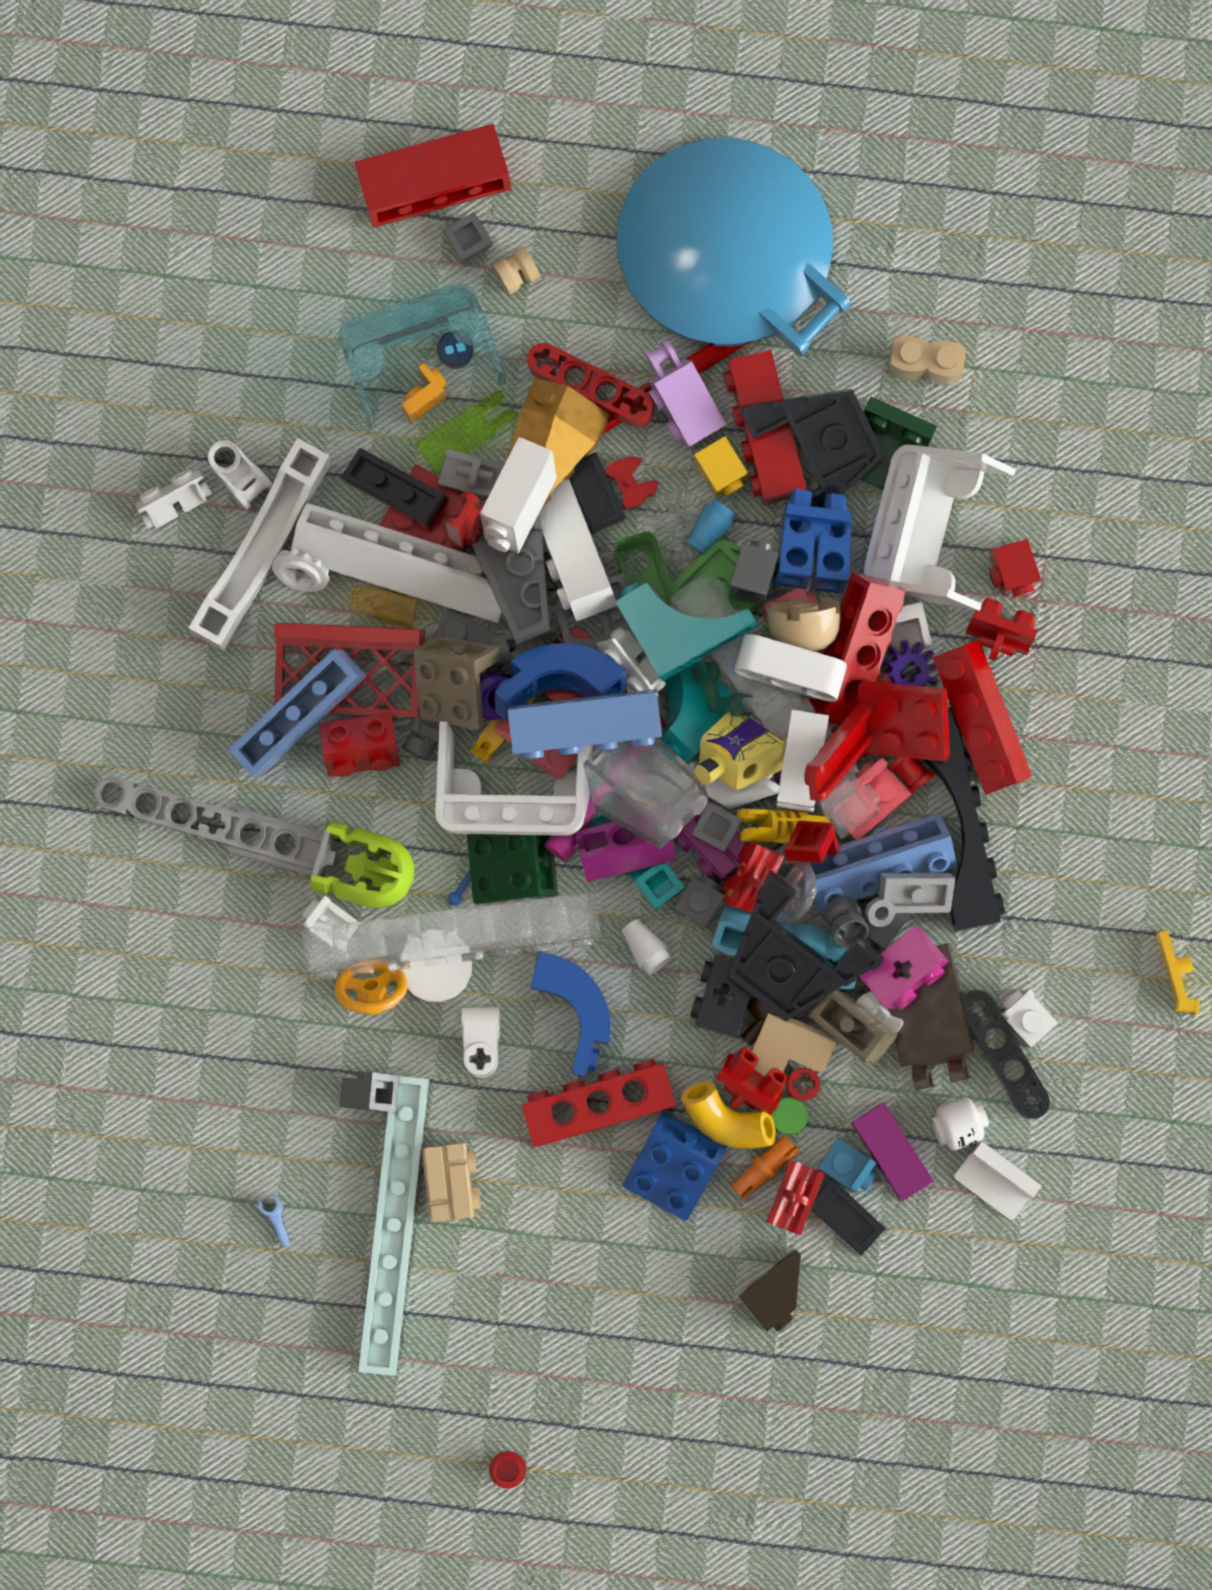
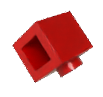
M1028 538L991 551L989 557L993 567L988 570L995 589L1000 588L1003 596L1012 593L1014 599L1035 592L1033 586L1039 584L1041 577Z

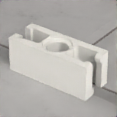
M792 710L777 797V807L808 812L814 811L815 800H810L809 786L805 784L804 773L806 765L814 759L820 748L825 744L829 715Z

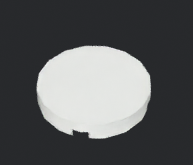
M430 929L417 934L406 944L400 956V969L406 975L408 981L407 989L415 997L426 1002H444L457 997L466 988L472 976V958L468 947L458 936L446 930Z

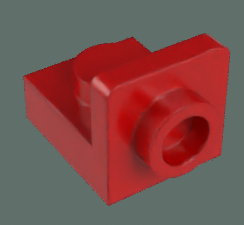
M799 820L784 848L787 861L822 863L825 855H837L840 848L833 823Z

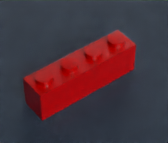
M767 350L730 359L728 361V371L723 372V378L727 393L734 392L737 406L732 407V413L736 428L743 427L746 438L745 441L740 443L745 463L752 462L755 474L749 476L754 498L760 496L763 506L789 500L793 489L807 490L789 423L787 422L754 439L739 410V407L742 405L784 399L772 351Z
M980 640L932 657L944 688H947V698L985 795L1032 777Z

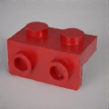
M391 713L324 722L319 725L322 752L328 777L336 775L346 777L356 772L369 770L384 771L390 767L400 766Z

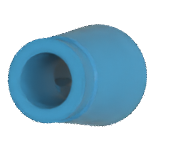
M712 499L708 505L704 504L686 543L703 555L707 549L734 526L732 521L736 515L716 499Z

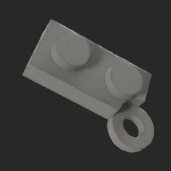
M881 873L878 893L881 897L873 899L867 905L865 911L866 918L872 925L884 927L892 922L896 913H950L955 877L950 873ZM879 907H886L884 916L875 917V912Z

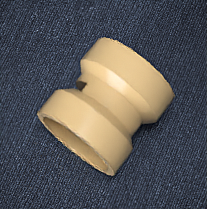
M523 246L513 251L512 257L509 259H500L491 264L496 277L509 296L519 291L520 285L525 282L533 283L541 278L534 261Z

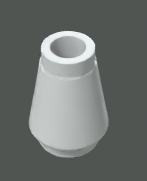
M639 919L630 922L622 929L621 932L625 936V940L640 970H645L648 975H652L671 961L672 957L668 953L670 948L648 927L642 924Z

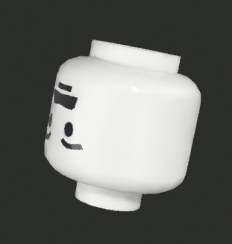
M968 1097L940 1105L936 1110V1117L931 1119L940 1145H947L953 1151L981 1142L984 1138L983 1127L989 1126L983 1106H975Z

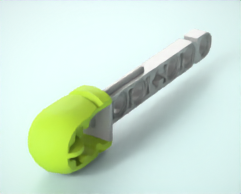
M117 777L103 778L95 787L94 795L96 801L108 811L128 816L130 812L139 820L227 845V852L311 876V889L314 892L327 895L333 891L338 899L366 907L383 908L394 905L403 899L412 886L414 863L410 852L400 842L385 835L361 828L351 831L347 824L337 821H331L325 831L322 832L240 808L237 813L148 786L137 787L136 783ZM110 784H117L122 790L120 800L114 804L106 803L102 796L103 790ZM145 794L153 795L157 801L155 810L149 814H142L137 808L139 798ZM186 804L191 809V818L185 824H176L172 819V811L177 805ZM199 809H204L201 816L210 820H215L217 815H221V821L226 824L224 830L217 829L215 834H211L212 828L202 823H199V830H194L193 828L199 820ZM251 824L257 825L261 830L259 841L252 845L245 844L241 838L243 828ZM283 835L293 836L296 841L294 851L288 855L278 853L276 849L278 838ZM335 838L342 840L346 845L352 847L355 845L367 847L374 856L380 857L378 862L368 859V852L365 851L357 856H348L344 871L352 874L354 881L358 882L356 886L342 883L340 879L333 876L324 878L327 865L334 866L337 852L332 851ZM384 853H386L388 855H391V858L389 859L382 856ZM361 878L371 879L372 887L380 889V892L372 891L368 885L360 882Z

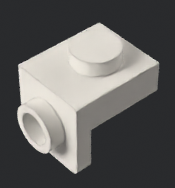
M324 896L320 902L314 898L302 914L307 919L303 927L338 954L361 925L360 922L331 902V899L327 896Z

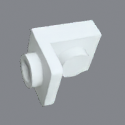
M1017 990L1002 1004L1006 1010L1001 1015L1009 1027L1031 1048L1058 1022L1036 1000L1035 994L1031 990H1027L1024 994Z

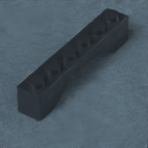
M948 707L949 758L946 762L921 760L930 766L944 783L953 799L960 821L962 838L961 857L955 878L950 912L954 933L998 924L1001 922L1000 915L1005 914L1001 893L995 894L992 879L997 878L993 857L987 858L984 843H989L987 826L985 821L979 822L976 808L981 807L980 793L977 785L971 786L968 772L974 770L973 762L968 750H963L961 731L952 708Z

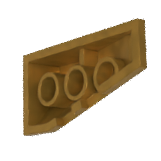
M534 378L522 405L506 461L519 437L553 451L557 479L541 508L542 510L550 501V494L563 479L568 480L575 472L574 467L585 454L589 456L597 447L608 422L609 414L567 385Z

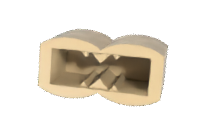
M915 336L896 337L890 348L887 373L901 380L924 378L937 385H953L959 383L963 374L966 348L951 341L929 343Z

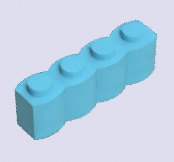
M724 903L712 945L725 954L735 956L751 914ZM778 915L774 919L833 965L848 949L836 945L832 935H829L817 926L804 923L794 924L782 915ZM854 981L846 987L842 986L840 987V989L854 988L856 981Z

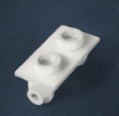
M190 469L184 470L171 479L172 484L161 490L158 486L153 487L139 496L140 501L135 503L139 514L145 510L147 511L141 517L148 529L153 526L157 529L177 518L178 514L172 504L178 501L185 513L207 502L206 498L212 495L206 482L198 484L200 480L204 479L199 469L191 472Z
M620 626L610 634L611 639L595 644L600 652L606 654L627 670V692L653 689L659 691L666 685L658 677L647 656L639 663L635 658L643 649L629 630H624Z

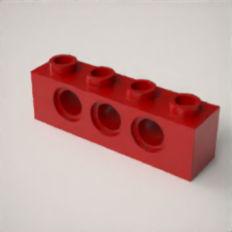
M855 572L851 573L840 606V629L835 640L826 648L824 654L837 658L847 664L837 701L833 702L810 697L806 708L807 711L829 715L828 722L839 725L844 722L846 716L850 715L859 704L858 685L862 681L876 682L880 676V667L886 649L891 643L892 631L898 614L902 610L906 590L886 579Z
M650 1059L634 1064L635 1072L620 1075L619 1069L599 1074V1082L585 1086L582 1079L562 1085L563 1093L550 1096L548 1090L527 1095L528 1103L522 1104V1109L533 1147L536 1148L676 1107L664 1063L656 1065L655 1060ZM636 1081L642 1085L644 1095L640 1101L633 1103L623 1097L622 1089L627 1082ZM596 1091L604 1093L609 1101L607 1109L601 1113L592 1112L587 1106L588 1096ZM558 1102H566L573 1109V1116L566 1123H558L552 1118L551 1110Z

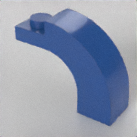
M568 643L540 646L526 651L511 661V679L507 678L502 681L495 692V712L507 721L509 719L508 706L525 705L537 695L552 690L573 692L582 698L623 693L626 691L627 670L606 654L587 646Z
M538 952L530 989L561 997L576 1011L580 1021L581 1033L572 1074L586 1077L588 1070L595 1071L600 1050L593 1048L594 1042L609 1045L611 1024L607 1003L598 985L582 968L562 957Z

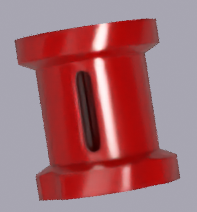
M898 757L887 767L890 772L895 771L909 787L908 790L911 794L935 775L933 770H927L918 759Z

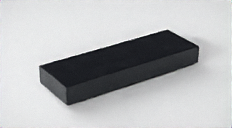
M362 448L358 449L341 476L345 483L428 529L432 528L449 501V498L444 493Z

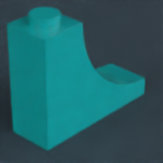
M637 582L628 586L620 592L622 597L615 601L662 681L669 679L759 626L749 609L731 616L713 619L683 614L665 604L648 583L641 586Z
M699 662L692 664L664 681L666 683L664 688L669 703V718L666 730L662 738L655 745V748L681 772L700 754V740L702 736L731 708L736 706L742 710L745 707L733 693Z

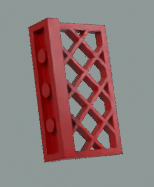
M274 623V638H276L274 705L284 697V687L293 679L297 683L302 680L298 674L312 661L315 665L320 662L317 656L327 647L355 649L349 655L352 660L363 649H371L381 661L329 713L354 715L391 713L395 717H419L414 650L425 644V629ZM285 645L299 646L309 657L295 671L285 661ZM307 646L320 648L312 653ZM379 650L392 651L385 657ZM398 651H413V667L402 676L389 660ZM383 665L398 679L385 693L370 679ZM286 670L290 676L284 680V672ZM410 675H412V686L406 681ZM365 682L380 697L370 707H361L351 696ZM401 684L412 694L411 709H397L387 698ZM346 700H348L353 705V707L340 705L343 704ZM383 701L389 708L376 707Z

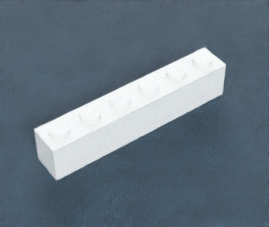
M306 503L296 524L291 551L297 549L300 553L305 554L308 552L309 556L320 558L321 564L328 567L329 570L338 572L341 575L351 576L376 586L389 588L411 597L442 605L445 608L474 615L480 619L499 622L502 615L501 610L476 556Z

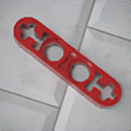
M538 343L528 351L527 364L531 374L537 379L571 387L609 415L630 426L643 427L653 419V401L646 392L551 344ZM546 355H549L551 363L559 368L557 376L555 377L554 367L543 364L539 368L536 359H544ZM572 369H579L585 373L584 380L577 385H571L565 381L566 374ZM603 385H611L616 389L615 396L608 401H603L596 397L597 390ZM624 393H627L625 395L626 401L633 406L643 402L645 412L638 411L635 415H632L631 407L622 402Z

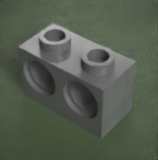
M752 540L750 545L742 544L728 597L763 607L778 556L777 552L771 551V545Z

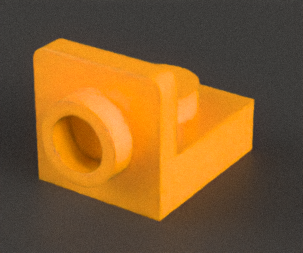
M425 363L419 365L418 369L427 386L423 388L419 385L410 390L404 396L405 402L401 404L403 413L411 423L446 399V393L443 388L447 385V382L436 367L429 370Z

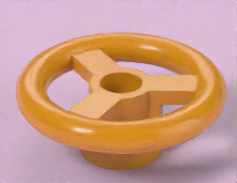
M365 961L355 964L342 972L336 980L334 992L338 1002L348 1010L375 1015L394 1007L403 999L407 992L408 981L404 972L391 963ZM366 972H383L375 978L364 980L354 978ZM396 980L397 987L395 991L387 997L386 985ZM345 988L357 990L358 1001L351 999L346 994Z

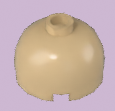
M808 598L788 599L772 603L771 608H766L768 628L773 640L813 652L828 647L835 640L840 629V602L835 599L820 598V605L808 602Z

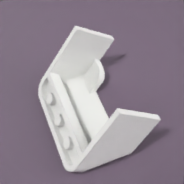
M909 444L898 448L890 462L864 565V575L889 580L906 590L905 595L940 605L980 611L981 603L954 592L956 581L953 573L948 569L937 566L953 499H967L975 495L980 489L984 473L1014 476L1016 469L981 453Z
M440 722L435 817L445 831L454 834L571 835L582 827L591 794L593 745L580 746L581 752L578 753L577 771H567L563 778L555 781L554 796L482 795V782L475 772L468 769H454L456 734L448 722Z

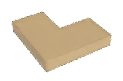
M770 1009L752 1049V1052L759 1058L755 1070L763 1076L771 1068H777L784 1072L790 1059L824 1073L837 1039L827 1032L791 1018L785 1021Z

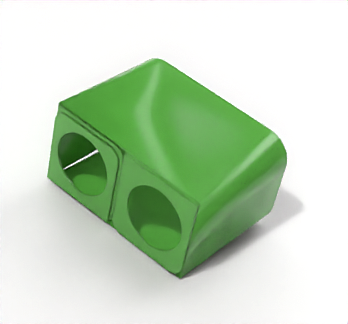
M643 531L620 539L616 543L613 553L620 574L623 573L625 575L627 587L637 582L640 585L645 583L652 584L660 591V599L668 606H671L674 588L656 536L649 531ZM632 550L644 552L649 559L647 570L640 575L630 574L624 568V557Z

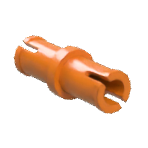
M783 1134L761 1157L757 1154L752 1159L754 1163L732 1181L730 1185L746 1201L768 1179L774 1180L777 1177L775 1173L800 1151Z

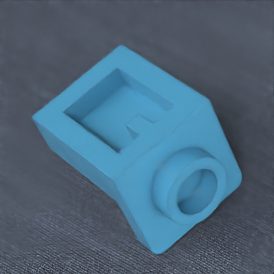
M839 1137L817 1167L853 1193H856L859 1188L866 1191L877 1175V1172L873 1170L877 1162L868 1158Z

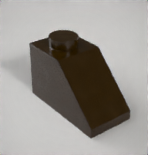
M797 1249L791 1251L738 1295L740 1300L767 1332L772 1327L778 1332L794 1319L790 1313L796 1309L801 1254Z

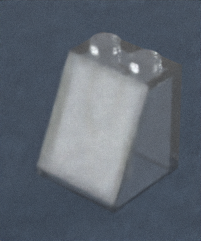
M658 737L655 738V744L633 746V742L630 740L617 742L618 748L595 751L583 763L595 811L659 849H662L671 839L677 837L682 828L696 815H699L709 803L706 786L699 781L695 770Z

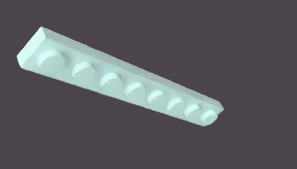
M400 1076L396 1112H388L358 1372L396 1376L429 1079Z

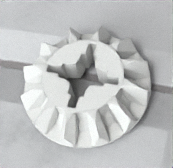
M293 549L291 552L281 550L272 562V570L276 577L285 585L298 591H320L326 587L330 578L328 576L329 568L321 564L320 558L309 556L308 552L304 554L300 553L297 549Z

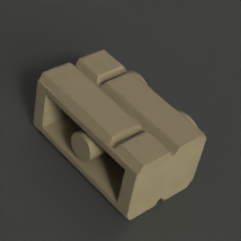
M838 988L826 995V998L815 1006L809 1016L864 1063L876 1064L898 1035L862 1004L855 1002V999L844 989Z

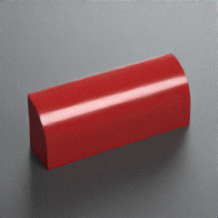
M494 123L355 161L358 178L373 228L511 190L509 172Z

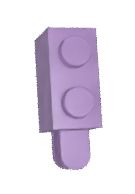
M666 339L661 342L662 346L653 352L650 350L644 352L648 363L656 375L647 380L652 389L647 393L650 395L655 408L658 411L663 409L669 419L665 426L675 442L680 440L682 444L690 447L724 427L726 423L692 361L686 359L680 361L673 347ZM669 359L673 366L662 371L660 364Z

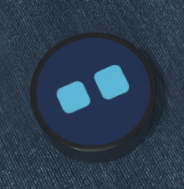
M448 332L438 342V357L442 364L448 368H463L473 358V343L463 332Z

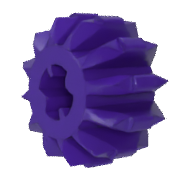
M901 640V653L894 646L889 645L887 651L892 658L891 660L883 658L882 665L888 667L887 670L880 671L879 678H889L885 683L924 686L923 684L927 682L936 685L938 680L928 676L929 671H937L935 664L926 663L934 656V652L927 650L920 655L923 644L918 641L913 644L910 651L908 641ZM910 661L909 665L916 667V672L911 673L910 680L906 681L907 677L900 675V669H904L906 662Z

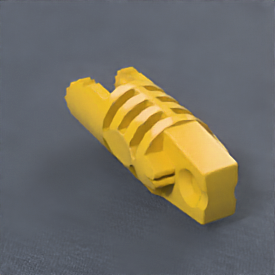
M739 809L736 813L737 817L742 819L741 823L760 824L758 828L750 827L741 831L740 839L742 842L787 843L799 820L829 822L828 817L808 815L805 811Z

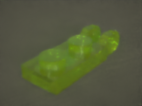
M501 390L486 397L478 405L473 404L415 443V446L435 475L442 471L447 449L468 454L493 438L495 432L518 416L513 408L501 413L490 424L483 416L485 412L499 405L505 398Z

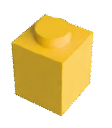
M726 436L694 454L693 462L715 498L723 493L726 497H730L745 487L743 481L747 479L748 472Z

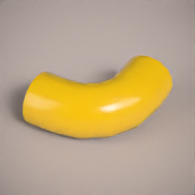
M709 1081L695 1083L682 1093L681 1101L688 1116L698 1130L715 1143L734 1149H754L774 1144L776 1137L775 1124L772 1116L765 1111L738 1112L730 1109L721 1100L715 1085Z

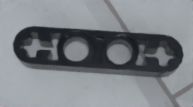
M973 990L966 993L962 998L970 1032L1016 1110L1027 1119L1042 1117L1050 1107L1048 1093L992 998L982 990ZM971 997H974L976 1001L984 1000L986 1005L982 1008V1013L986 1019L992 1014L996 1019L995 1022L984 1025L979 1031L975 1024L982 1022L978 1014H969L966 1009L971 1005L969 1001ZM991 1028H998L1004 1033L1005 1042L999 1049H992L985 1043V1034ZM1009 1060H1017L1023 1065L1024 1074L1018 1081H1011L1004 1075L1003 1068ZM1029 1078H1031L1034 1085L1028 1086V1091L1032 1096L1039 1095L1042 1099L1038 1103L1040 1110L1036 1113L1033 1109L1026 1110L1023 1104L1027 1101L1024 1092L1021 1090L1016 1095L1012 1089L1013 1087L1023 1085Z

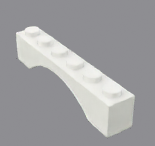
M299 438L296 439L281 465L266 500L244 541L222 576L206 596L188 627L193 635L225 651L271 571L274 557L278 556L281 550H283L296 527L306 503H310L330 468L332 462L328 454Z

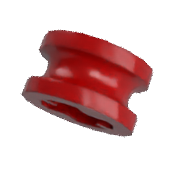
M809 1068L796 1069L789 1075L787 1080L788 1092L793 1098L800 1101L810 1100L815 1097L821 1086L817 1073ZM803 1073L810 1076L808 1080L813 1079L814 1087L807 1089L806 1095L798 1094L799 1088H793V1081L799 1080Z

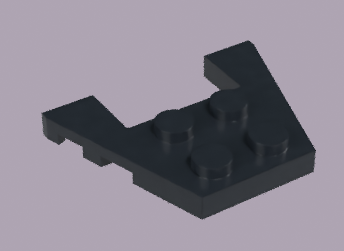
M852 389L747 404L739 407L754 439L787 422L789 423L819 484L818 488L810 491L812 492V507L823 508L826 494L843 495L884 456Z
M769 870L730 967L728 977L787 1021L826 998V995L836 989L853 983L857 980V977L867 971L879 968L884 962V957L860 938H857L834 965L774 920L796 895V889L772 870Z

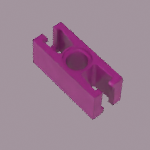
M664 810L575 832L587 882L677 860Z
M885 1103L879 1104L851 1122L854 1130L873 1160L877 1162L878 1168L899 1201H904L934 1182Z

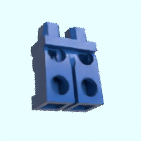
M793 489L789 502L781 516L778 557L773 585L806 589L811 578L810 590L843 594L849 582L850 524L852 521V512L847 511L846 497L841 494H826L823 508L812 507V492L803 489Z

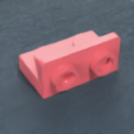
M883 758L876 763L872 760L867 762L856 773L857 780L849 787L845 784L841 785L829 796L831 802L828 804V814L853 841L866 837L912 796L898 778L887 769V762Z

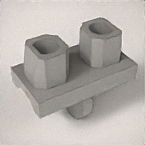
M447 449L438 486L461 492L468 491L473 495L488 498L505 464Z

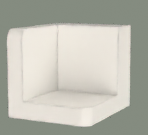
M922 602L903 606L898 614L890 644L899 653H901V640L908 641L910 651L916 641L923 644L922 651L930 649L932 645Z

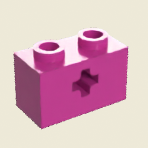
M913 926L881 954L884 957V962L879 968L873 971L869 970L859 977L885 1008L894 1009L898 1007L901 1010L917 997L914 991L924 982L928 986L944 974L945 971L942 967L949 961L920 927ZM901 964H912V967L908 970L911 975L910 978L899 976L903 972Z

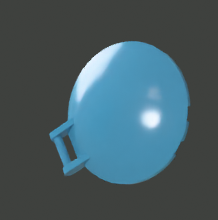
M709 138L693 141L679 146L655 160L644 170L629 190L620 212L617 227L616 246L618 260L625 277V283L634 299L654 321L670 332L690 341L695 339L714 343V346L728 347L741 346L746 342L762 338L768 339L776 335L793 352L802 356L810 348L809 343L839 312L844 313L851 305L849 299L826 279L833 253V234L824 200L810 178L795 163L779 152L762 144L737 138ZM820 297L828 303L799 333L792 328Z

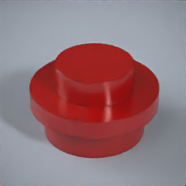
M503 1451L495 1455L491 1460L489 1475L497 1486L511 1489L518 1486L524 1480L526 1464L519 1454L513 1451Z

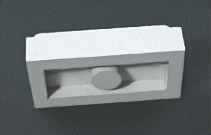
M982 1141L975 1145L954 1174L956 1181L1009 1220H1014L1029 1198H1033L1041 1188L1039 1183Z

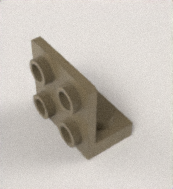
M438 636L414 650L419 717L424 720L439 723L448 722L449 725L475 730L483 726L479 674L484 673L486 668L500 661L499 647Z

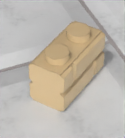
M467 1143L421 1148L430 1222L475 1217L474 1210L481 1209L479 1187L471 1186L470 1173L477 1172L475 1150L467 1151Z

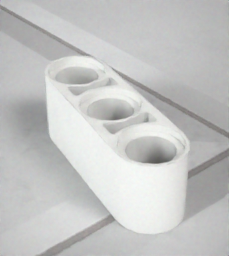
M745 634L734 672L748 679L833 702L838 699L847 664L837 658L762 636Z

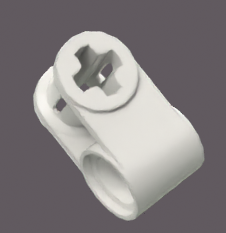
M226 440L218 441L210 448L208 460L213 472L246 510L251 507L250 502L265 489H271L273 484L268 477L234 443ZM220 452H232L236 457L235 462L227 468L219 467L215 460Z
M462 1007L461 1025L464 1065L473 1076L487 1078L495 1073L499 1063L500 1009L499 1007ZM479 1051H484L485 1056L491 1058L490 1063L484 1064L483 1070H479L475 1063H471L472 1058L478 1057Z

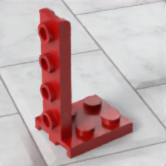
M415 464L409 475L444 493L449 498V501L431 529L390 507L379 526L465 553L468 546L473 548L472 544L478 542L484 531L481 528L480 512L485 503L479 501L477 496L468 491L461 492L438 486L440 477Z
M862 681L858 685L859 704L849 716H846L844 722L833 732L827 743L820 748L814 759L806 765L804 781L809 786L810 800H825L862 753L946 762L950 756L947 688Z

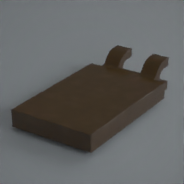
M950 943L936 946L949 961L942 967L945 971L944 974L928 986L924 982L914 991L917 997L900 1010L898 1007L888 1009L891 1016L903 1020V1026L897 1032L898 1036L895 1039L900 1066L912 1065V1078L915 1090L935 1087L930 1066L948 1063L951 1083L970 1079L964 1053L973 1052L974 1047ZM901 964L903 972L899 976L910 978L911 975L908 970L912 967V964Z

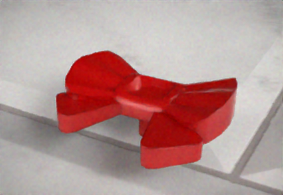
M627 456L626 459L610 464L605 470L607 477L616 481L623 494L622 507L625 510L639 507L646 501L648 496L654 497L658 486L657 480L637 484L632 475L642 461L637 457Z

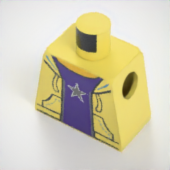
M734 706L702 736L700 740V764L695 767V774L699 781L705 785H709L716 779H719L732 789L740 790L782 770L786 741Z

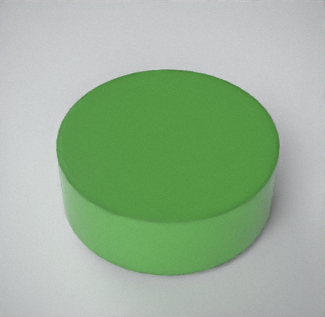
M790 1097L781 1099L777 1109L771 1115L776 1130L787 1135L800 1132L808 1121L806 1106L800 1100Z

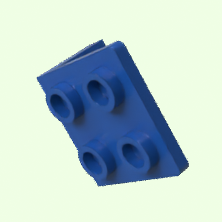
M662 1111L627 1175L623 1187L682 1220H688L717 1169L727 1146L715 1143L698 1129Z

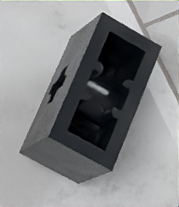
M715 954L713 962L705 961L700 982L707 983L703 998L695 997L690 1017L697 1019L695 1023L697 1028L737 1039L750 993L728 977L734 959ZM722 985L727 986L728 994L733 996V1000H727L723 1006L717 1005L718 998L712 995L713 990L719 991Z

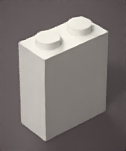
M521 437L516 441L480 512L485 539L488 540V544L502 552H507L509 549L519 554L557 479L553 451Z

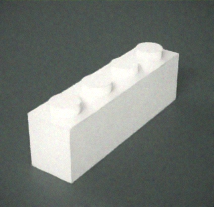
M563 479L550 494V501L543 507L538 516L541 519L543 553L550 551L552 559L546 561L553 582L561 580L563 588L558 589L557 593L564 611L571 608L577 622L616 607L617 604L569 479Z

